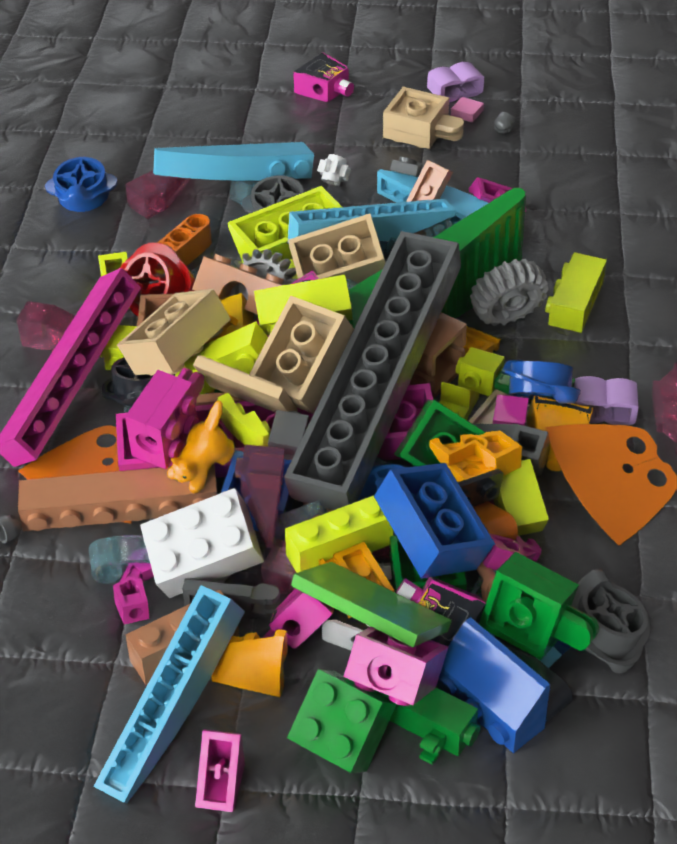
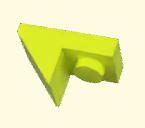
M442 382L439 403L467 420L479 398V393Z

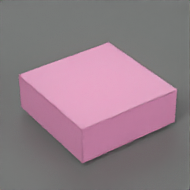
M461 97L451 108V116L462 118L468 122H474L483 112L484 103Z

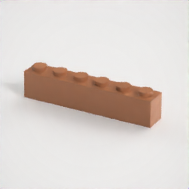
M213 463L209 469L204 488L198 493H192L189 490V481L180 483L175 479H170L167 471L171 466L167 467V469L158 467L19 480L18 512L23 531H40L52 528H72L84 525L156 519L217 495L215 464Z

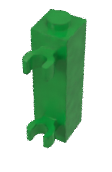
M438 688L432 690L414 705L403 706L397 704L390 719L394 724L423 738L420 748L424 750L419 755V758L431 765L436 762L442 749L459 756L466 745L472 746L480 732V726L477 725L478 708ZM377 690L375 691V692H377V693L383 695V696L386 697V698L389 697V695H386V694H384V693H382V692H379V691H377Z

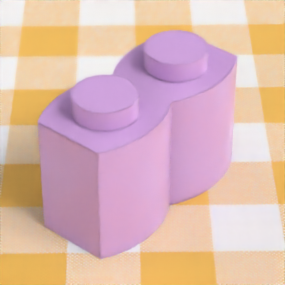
M460 62L450 68L438 67L428 72L427 88L433 94L449 97V103L461 97L469 98L483 92L484 76L470 62Z
M594 376L575 378L574 388L580 389L581 393L578 400L573 404L593 408L589 423L604 421L613 425H632L636 423L639 408L636 382L623 378L604 380Z

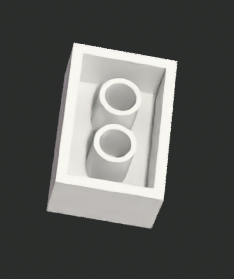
M235 488L140 524L156 585L169 598L183 593L182 588L185 579L213 582L264 562L247 505Z

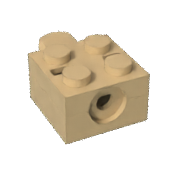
M402 87L383 112V138L391 139L395 142H403L419 148L430 149L437 138L457 141L463 137L464 121L462 118L449 115V97Z

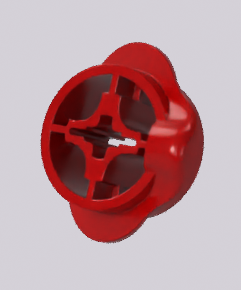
M144 244L120 266L141 287L130 305L131 311L137 317L139 315L141 295L175 294L195 291L192 290L195 282L194 276L176 252L165 244ZM150 281H159L158 283H149Z

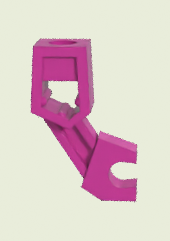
M490 534L495 545L482 562L487 568L498 570L514 552L536 562L541 555L542 549L533 539L528 538L525 543L520 536L513 540Z
M147 549L136 551L128 557V566L120 582L113 585L115 605L124 625L149 619L148 600L143 582L153 578L154 575Z

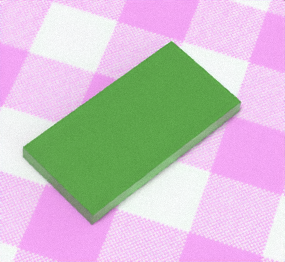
M333 562L294 573L291 585L293 588L412 648L448 632L450 627V619Z

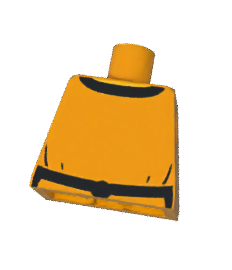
M534 396L527 413V426L546 431L545 427L589 424L593 408L573 403L560 404L553 399ZM550 444L546 466L552 471H561Z

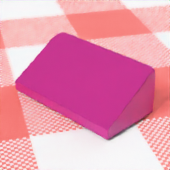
M477 177L469 187V192L476 198L490 203L513 188Z

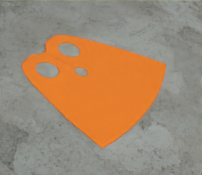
M573 424L545 427L549 434V441L554 455L572 490L592 518L618 546L643 528L671 499L677 489V475L668 463L663 462L659 458L656 443L644 429L610 424ZM630 437H638L645 443L646 450L642 454H635L628 449L627 440ZM630 464L633 467V472L626 473L622 468L623 465ZM651 469H658L665 474L667 482L664 486L658 487L650 483L647 474Z
M106 425L85 432L43 454L37 460L18 470V472L29 480L119 471L116 427ZM104 434H111L116 438L114 445L105 448L97 445L96 441L99 436ZM105 458H112L114 461L108 466L102 463ZM123 521L124 523H132V521Z

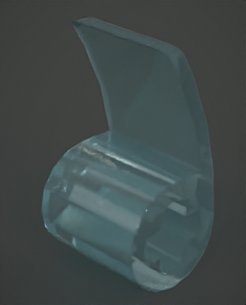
M143 535L102 538L94 541L88 548L92 577L98 583L107 584L117 581L122 576V564L150 563Z

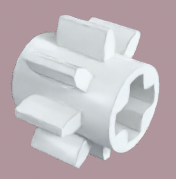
M329 154L325 160L320 159L317 171L322 175L321 180L335 186H340L343 180L348 181L351 169L346 165L347 159L334 154Z

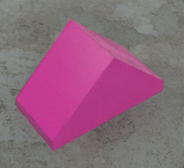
M206 729L202 731L195 807L228 812L234 811L245 766L242 734Z

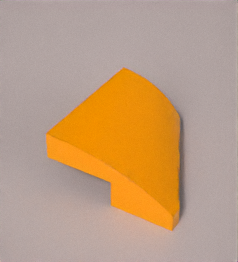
M500 430L486 432L481 435H460V442L442 444L439 438L430 440V449L440 463L447 464L457 482L495 469H500L506 475L521 467L522 446Z
M282 629L276 630L273 637L260 638L257 632L247 633L242 637L232 636L212 674V682L280 697L284 688L283 663L288 653L287 631Z

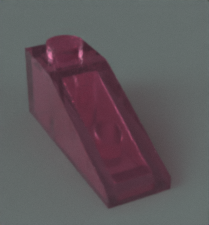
M152 170L125 184L128 206L146 219H149L168 209L191 178L155 175Z
M27 301L16 319L22 346L53 351L75 315L55 305Z
M245 445L243 458L237 457L235 477L241 478V493L266 547L273 548L284 474L285 448Z

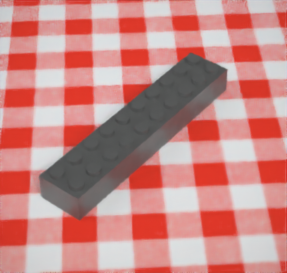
M404 231L400 232L286 471L284 479L291 499L331 510H336L358 501L460 271L459 243Z

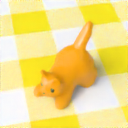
M219 400L211 408L206 421H201L191 428L188 433L187 444L183 448L181 455L177 458H171L173 465L167 471L170 479H175L180 483L189 481V490L192 493H198L204 488L209 469L213 463L225 465L233 457L234 443L227 438L224 431L218 426L223 412V403Z

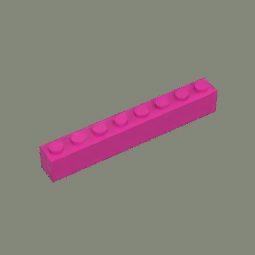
M119 268L98 279L0 434V455L12 466L16 467L37 460L141 289L123 268Z

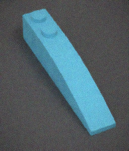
M304 142L155 148L153 173L155 175L231 181H261L267 177L277 175L304 179L312 178L314 153Z
M380 169L377 171V193L396 203L406 202L418 177ZM446 186L440 199H446L456 209V215L438 224L447 229L485 206L488 202L456 188Z
M446 199L292 211L289 212L288 240L370 213L379 241L388 242L390 238L397 239L401 231L416 233L456 215V209Z
M202 585L200 586L93 787L127 804L153 770L196 704L245 613L231 598Z

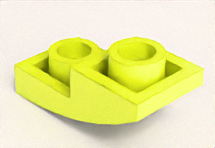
M229 393L217 397V401L219 400L223 403V412L220 419L227 429L239 441L261 455L269 454L268 440L271 430L267 422H261L255 411L245 414L242 405L239 402L235 404Z

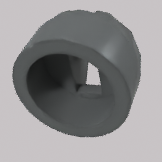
M501 112L495 119L494 128L499 134L506 135L516 126V120L511 114Z
M12 515L0 517V541L5 544L17 538L22 530L20 521Z

